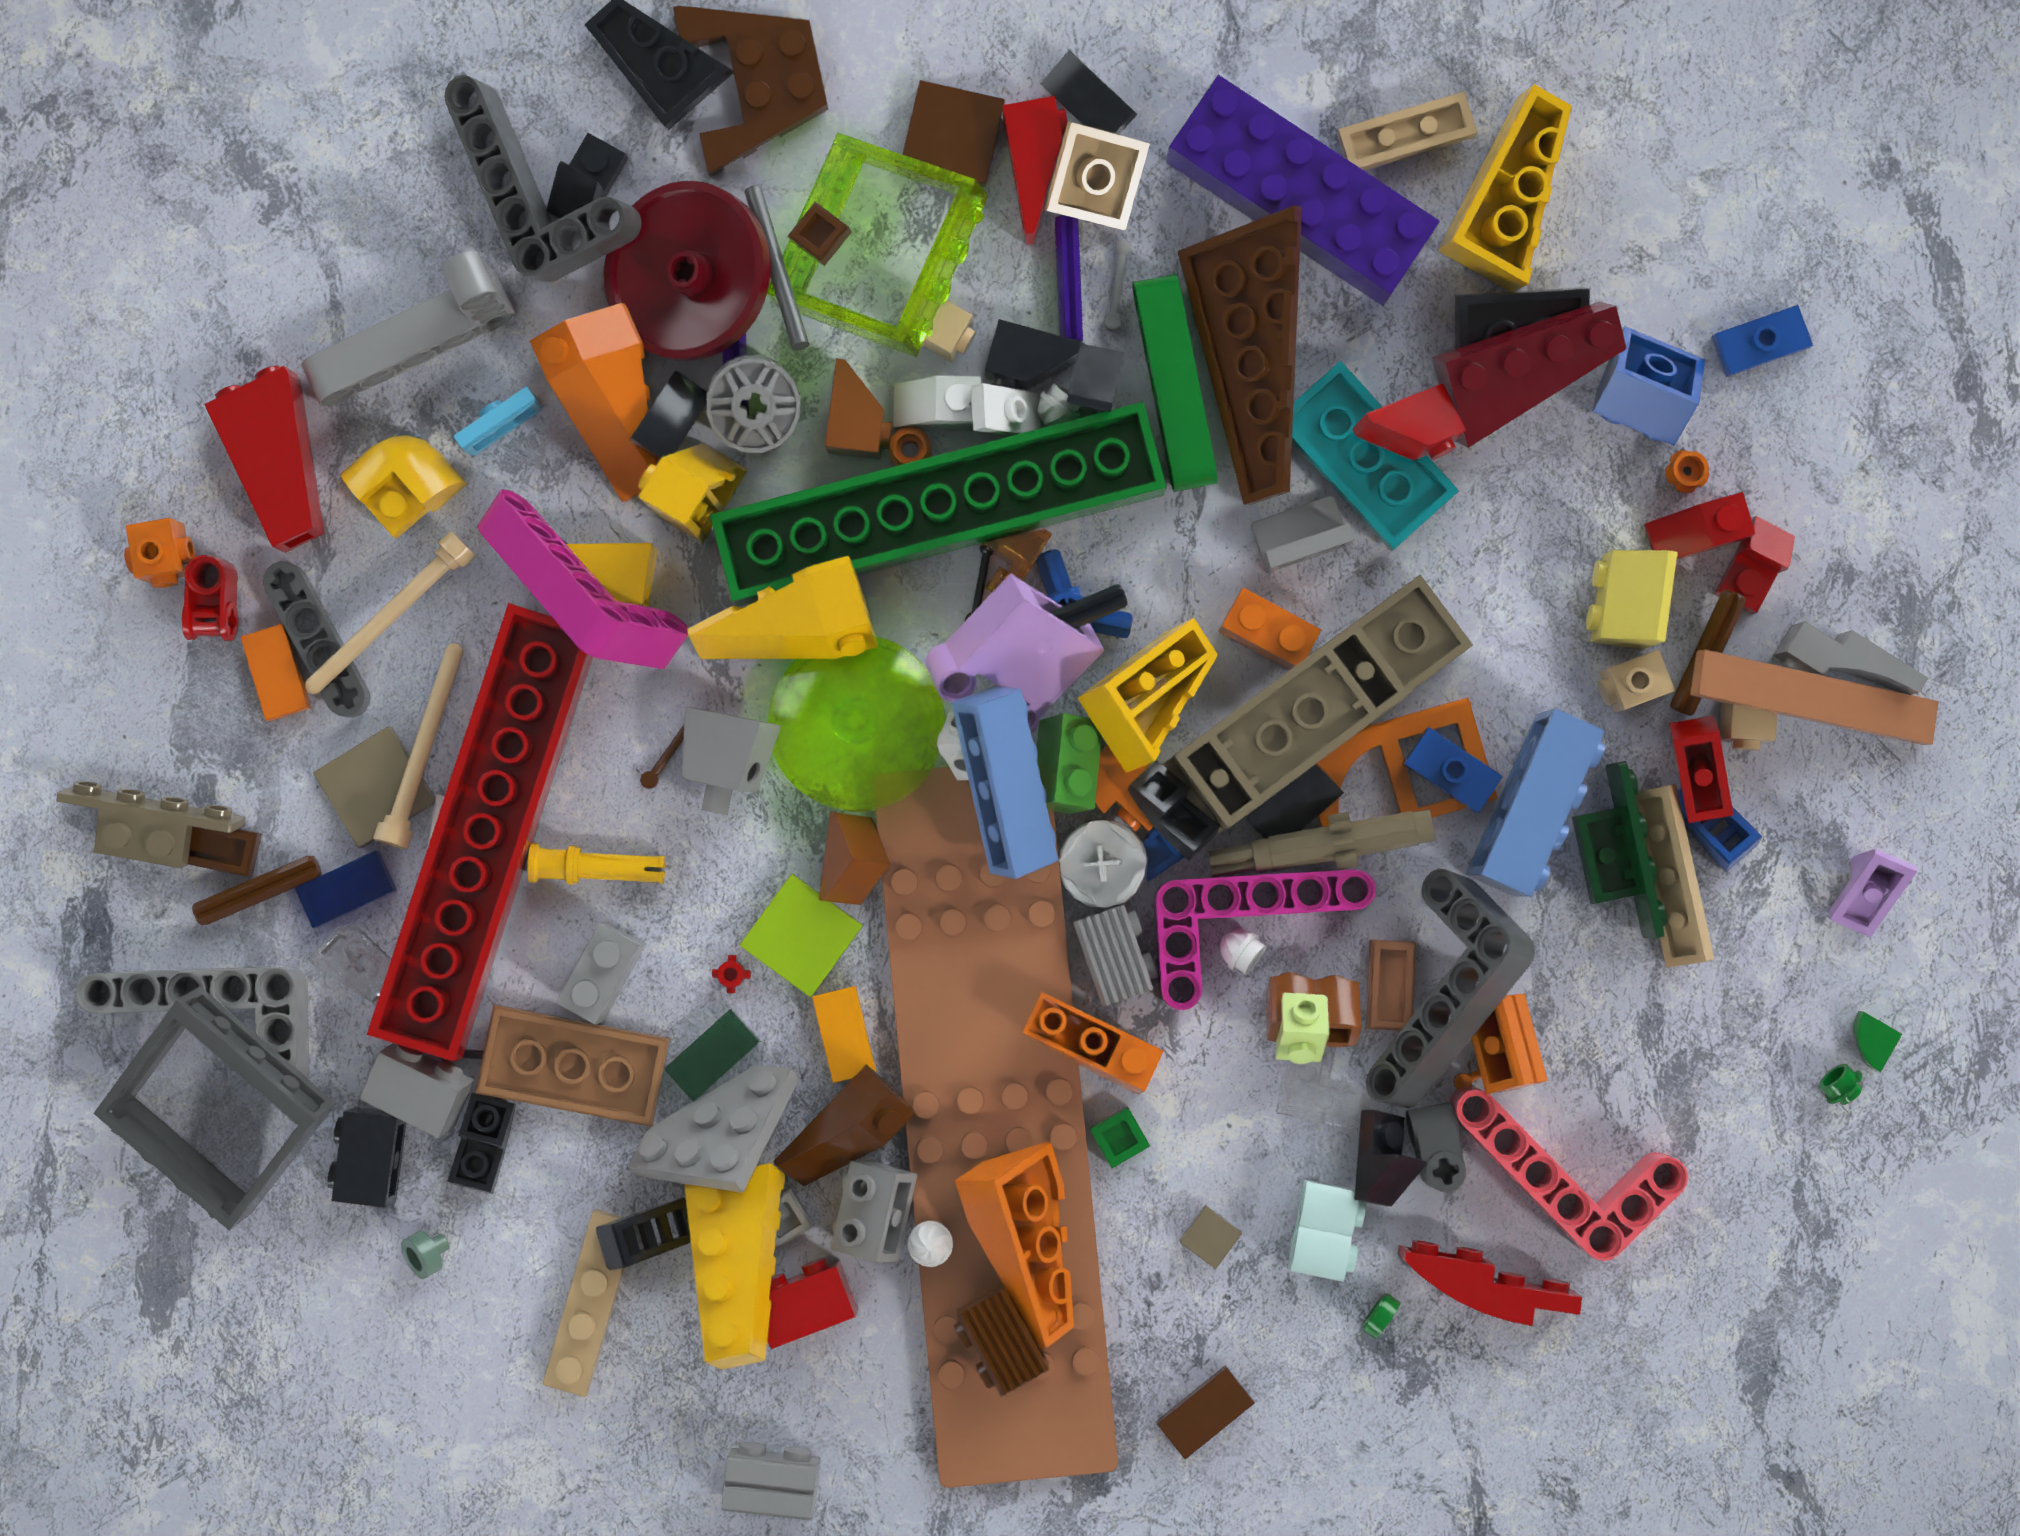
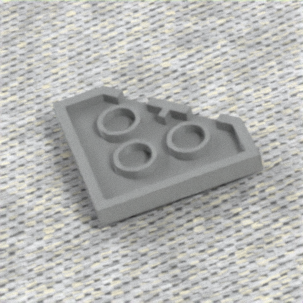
M764 1065L752 1066L648 1128L628 1168L636 1177L743 1193L799 1078L789 1068Z

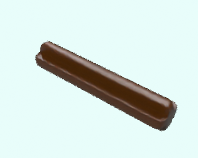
M1731 590L1721 592L1670 703V707L1673 710L1687 716H1692L1695 713L1701 697L1690 695L1696 652L1699 650H1709L1723 653L1746 603V598L1743 595Z
M305 856L194 903L192 906L193 914L199 925H209L319 878L322 875L321 868L314 856Z

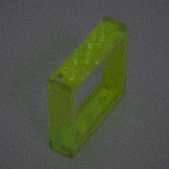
M837 132L797 223L815 201L839 219L864 163L955 194L897 326L806 294L819 262L789 239L782 256L800 315L917 358L926 336L931 337L933 320L939 306L943 305L950 295L951 280L956 268L967 257L969 239L976 224H979L984 218L982 210L988 195L976 179ZM770 281L767 295L778 304L772 281Z

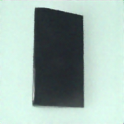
M1316 763L1265 801L1246 820L1264 839L1269 836L1302 831L1342 796L1344 792L1324 769Z

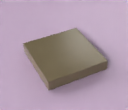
M389 726L313 772L358 848H363L375 841L373 836L378 822H383L385 815L391 814L410 757L394 729ZM423 777L408 820L435 804L436 799Z

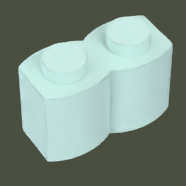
M1303 1180L1289 1253L1288 1269L1290 1271L1344 1282L1346 1271L1354 1272L1358 1246L1351 1245L1354 1227H1362L1366 1210V1202L1354 1200L1355 1189Z

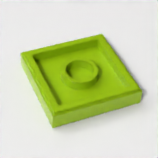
M791 873L739 946L811 998L864 925L833 902L818 900L819 892Z

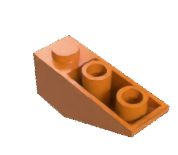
M1041 992L1022 1032L1024 1035L1093 1073L1138 1095L1146 1091L1164 1050L1043 992Z

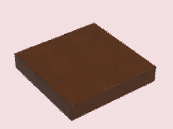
M920 80L900 162L901 169L986 188L1005 99Z

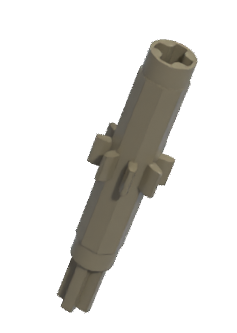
M1430 809L1417 812H1403L1353 822L1350 821L1349 812L1328 815L1329 826L1269 836L1265 839L1254 840L1252 844L1208 851L1212 876L1219 877L1257 870V872L1276 871L1333 860L1336 861L1337 870L1359 867L1357 856L1418 846L1421 843L1436 841Z

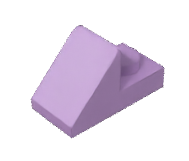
M1877 849L1852 857V877L1829 909L1830 920L1869 937L1874 934L1917 873L1916 866Z

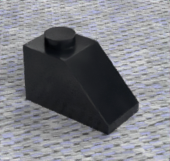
M999 319L985 366V379L991 380V385L1016 390L1017 388L1029 390L1074 365L1077 360L1080 343L1084 344V342Z

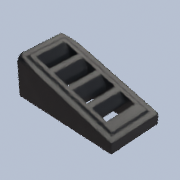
M686 1197L597 1226L596 1233L606 1267L609 1270L626 1268L691 1243ZM672 1212L679 1235L673 1238L667 1218V1213ZM651 1219H655L661 1239L660 1243H657ZM635 1225L638 1226L644 1247L643 1249L639 1248V1244L633 1227Z

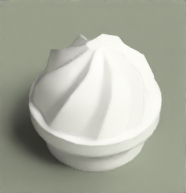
M1054 382L1048 391L1043 390L1040 394L1041 399L1037 409L1040 418L1047 427L1077 419L1080 415L1077 411L1080 405L1067 402L1069 390Z
M1237 929L1223 936L1220 946L1221 957L1228 964V968L1234 972L1238 969L1247 975L1257 965L1266 950V945L1258 941V934Z
M937 1221L919 1223L909 1235V1253L920 1265L926 1267L938 1266L945 1262L952 1252V1235L946 1226Z

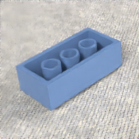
M1556 708L1536 714L1465 875L1513 897H1532L1534 890L1540 892L1543 889L1550 874V867L1545 866L1553 849L1558 851L1561 848L1568 834L1569 826L1564 825L1569 811L1571 808L1576 810L1585 796L1587 785L1582 783L1589 767L1594 769L1598 765L1604 753L1606 745L1601 742L1605 730Z

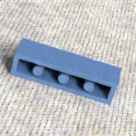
M993 686L951 702L989 872L999 876L1018 879L1057 862L1056 835L1050 824L1046 806L1047 794L1041 783L1037 764V748L1032 741L1027 718L1028 706L1023 698L1021 689Z

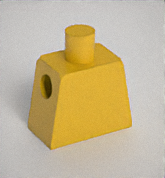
M652 543L566 544L616 601L649 607L657 559V548Z

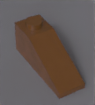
M866 1064L773 1162L778 1168L804 1187L849 1164L850 1160H857L885 1146L913 1117L915 1112L888 1081Z

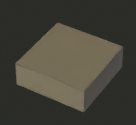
M1205 1204L1179 1239V1242L1214 1269H1217L1240 1238L1242 1232Z

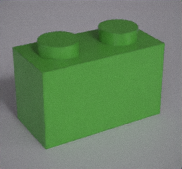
M1062 713L1039 720L1037 764L1041 783L1046 790V806L1049 811L1073 814L1095 809L1102 736L1090 718Z

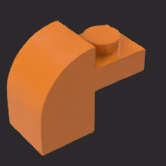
M1108 745L1100 752L1095 806L1103 815L1116 803L1121 807L1116 815L1135 832L1140 827L1149 832L1154 826L1140 810L1129 793L1128 788L1150 764L1126 773Z

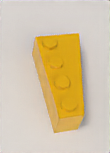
M1535 84L1516 98L1437 251L1509 292H1515L1529 284L1532 272L1530 266L1534 250L1539 244L1542 231L1540 225L1545 205L1549 203L1553 187L1551 186L1555 164L1559 162L1572 105Z
M771 1163L756 1166L743 1193L684 1184L705 1363L720 1370L765 1361L771 1300H769L771 1277L775 1275L776 1258L774 1257L776 1231H779L781 1212L779 1211L781 1190H784L785 1174Z

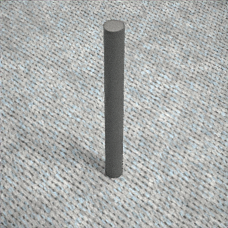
M750 186L745 189L744 193L749 209L761 224L768 242L771 261L770 278L791 347L795 351L803 350L809 346V341L761 186Z

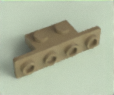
M89 781L74 782L73 786L57 792L56 800L57 802L99 809L94 853L176 868H183L188 865L192 826L232 833L245 826L246 818L245 816L232 814V808L227 806L206 805L204 809L188 806L189 801L183 798L163 797L161 801L145 798V792L139 790L119 789L117 793L102 790L101 784Z

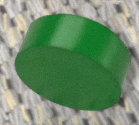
M1384 1293L1364 1319L1361 1325L1362 1330L1372 1338H1378L1397 1312L1401 1302L1390 1294Z

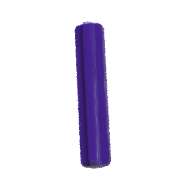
M1060 215L1055 218L1059 336L1083 342L1078 218Z

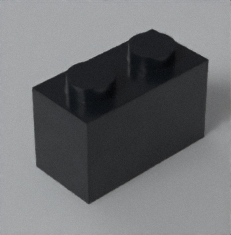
M354 1107L343 1111V1117H338L333 1135L334 1143L339 1144L337 1162L333 1161L331 1163L327 1179L328 1188L333 1189L331 1201L386 1208L396 1202L406 1122L382 1110Z

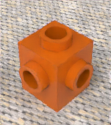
M169 517L125 525L129 547L125 548L124 557L129 572L133 573L134 578L151 583V588H166L178 585V578L185 577L186 566L190 560L196 557L193 542L190 537H186L185 524Z

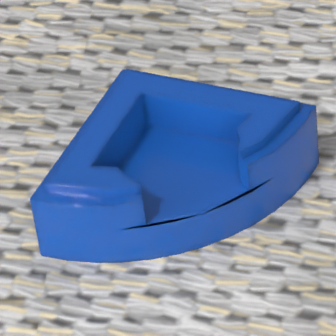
M1155 827L1145 836L1143 845L1148 858L1146 880L1149 882L1185 857Z

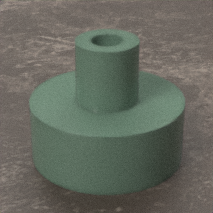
M420 1230L403 1239L401 1249L408 1266L414 1274L421 1279H426L441 1270L442 1259L440 1254L449 1249V1243L443 1234H439L431 1239L425 1232Z

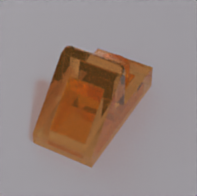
M1043 529L979 544V546L987 549L1008 564L1005 569L1000 566L997 567L986 584L985 589L992 593L1010 573L1024 581L1052 533Z

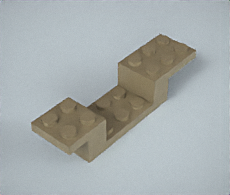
M1420 574L1162 765L1191 788L1186 799L1220 825L1217 832L1219 834L1233 826L1409 696L1412 690L1471 648L1473 644Z

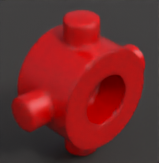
M733 954L728 955V961L724 962L719 969L712 970V978H718L719 982L727 987L726 993L730 994L735 993L736 986L740 985L744 979L751 978V970H745L744 966L736 961L737 955Z

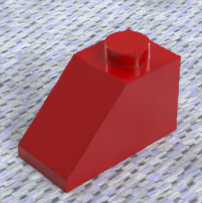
M1444 383L1368 412L1353 428L1356 437L1413 461L1429 455L1431 460L1447 455L1456 448L1454 442L1467 431Z
M1743 492L1698 504L1644 524L1651 550L1678 552L1677 560L1741 542L1756 534Z
M1715 716L1669 723L1688 823L1733 816L1720 732Z

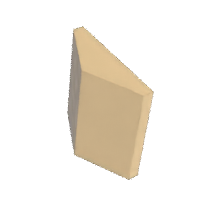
M1068 121L1044 209L1126 230L1150 144Z

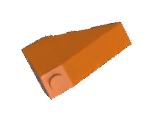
M619 303L564 320L529 342L551 388L622 502H627L640 495L642 490L638 488L643 474L651 464L657 467L659 461L629 441L648 412L647 400H651L649 385H645L642 359H645L642 339L626 304Z

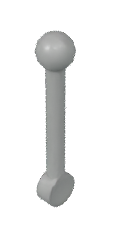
M1121 239L1115 244V252L1118 254L1111 307L1110 313L1104 319V325L1110 331L1118 330L1122 323L1121 317L1118 314L1126 256L1132 250L1131 243L1125 239Z

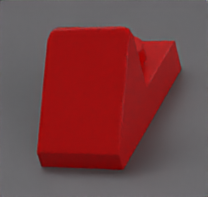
M1754 516L1752 519L1756 534L1740 542L1714 592V595L1720 597L1721 592L1724 590H1731L1743 595L1746 598L1743 610L1750 614L1758 613L1777 574L1788 570L1795 541L1794 535L1758 516Z

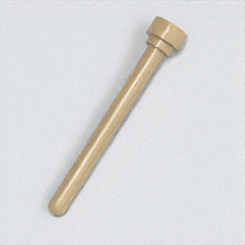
M452 531L446 534L438 542L440 547L435 551L437 556L306 680V690L311 694L320 693L449 569L454 571L459 566L464 568L476 557L473 552Z
M451 643L445 649L391 814L385 815L384 821L377 824L373 840L408 850L413 832L410 831L411 822L408 821L463 655V649L457 643Z

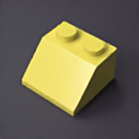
M1612 550L1602 556V561H1596L1592 575V586L1598 587L1596 604L1589 606L1586 618V629L1592 631L1590 642L1639 650L1665 642L1678 552L1669 550Z

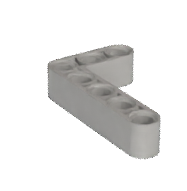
M463 252L451 257L442 264L441 271L450 290L307 357L301 365L320 406H331L343 402L513 320L516 313L501 281L479 252Z
M263 966L103 972L85 976L76 986V1001L81 1009L88 1013L169 1011L177 999L186 995V983L190 978H193L199 986L226 1009L255 1008V1034L309 1079L308 984L303 972L296 967ZM280 974L286 977L289 982V992L284 998L277 996L273 987L275 979ZM235 976L242 980L245 987L244 994L239 1000L231 995L229 989L230 982ZM146 980H149L155 989V995L151 1002L144 1000L141 994L142 984ZM102 981L110 989V997L105 1004L97 996V987ZM280 1019L285 1021L290 1027V1037L285 1043L279 1041L274 1032L275 1025Z

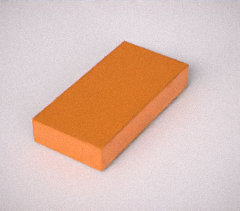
M283 623L241 636L240 638L265 721L271 722L312 709L292 640Z

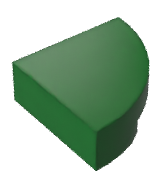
M1858 1011L1853 1031L1860 1056L1867 1066L1875 1072L1881 1073L1899 1042L1902 1033L1866 1012Z

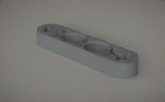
M276 562L269 566L263 575L264 590L310 675H312L319 669L316 663L318 652L325 647H333L338 651L344 643L306 573L292 563ZM284 572L289 576H295V579L290 582L291 589L298 597L302 598L306 594L307 599L293 602L287 591L277 589L276 585L281 582L279 575ZM287 603H292V604L286 609L285 604H287ZM306 608L313 609L318 618L316 627L308 633L300 632L295 624L297 614ZM352 661L336 678L342 676L346 671L349 673V676L341 677L340 679L348 690H357L358 695L353 698L355 706L351 708L348 705H339L338 700L343 697V692L337 683L332 682L320 692L328 708L333 713L348 718L362 715L370 705L371 697L367 685L354 661Z

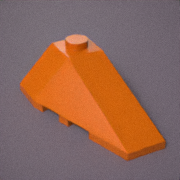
M1044 1142L985 1160L957 1178L955 1183L971 1229L1039 1348L1046 1349L1074 1328L1071 1276L1070 1272L1063 1268L1062 1242H1068L1067 1226H1060L1058 1200L1065 1199L1064 1183L1051 1142Z

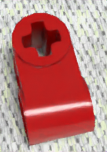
M208 555L197 556L190 560L184 573L185 591L181 618L183 635L187 640H195L198 636H219L224 641H233L238 631L237 570L227 560ZM215 565L219 572V578L217 583L209 588L204 580L205 572L209 567ZM216 619V622H204V620Z

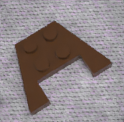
M680 5L673 7L679 36L696 47L727 42L744 123L699 133L709 176L717 175L725 170V166L741 157L743 159L755 153L758 147L777 136L782 137L829 110L810 20Z

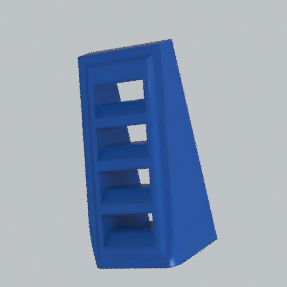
M1681 788L1677 791L1685 827L1725 872L1729 871L1759 844L1762 835L1734 807L1733 816L1710 819L1703 824L1699 821L1688 823ZM1725 820L1729 826L1718 836L1714 837L1710 831ZM1737 834L1741 840L1728 851L1723 844Z

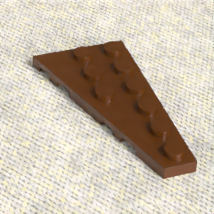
M1296 205L1177 251L1244 505H1252L1290 492L1302 207Z

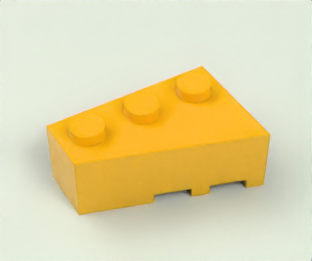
M701 443L662 457L657 467L651 464L639 482L638 488L642 491L638 497L657 517L703 544L713 528L710 514L722 512L748 469L707 444Z
M1195 618L1162 633L1077 697L1126 773L1155 762L1161 752L1159 747L1168 732L1173 730L1180 720L1178 715L1187 700L1195 695L1218 656Z

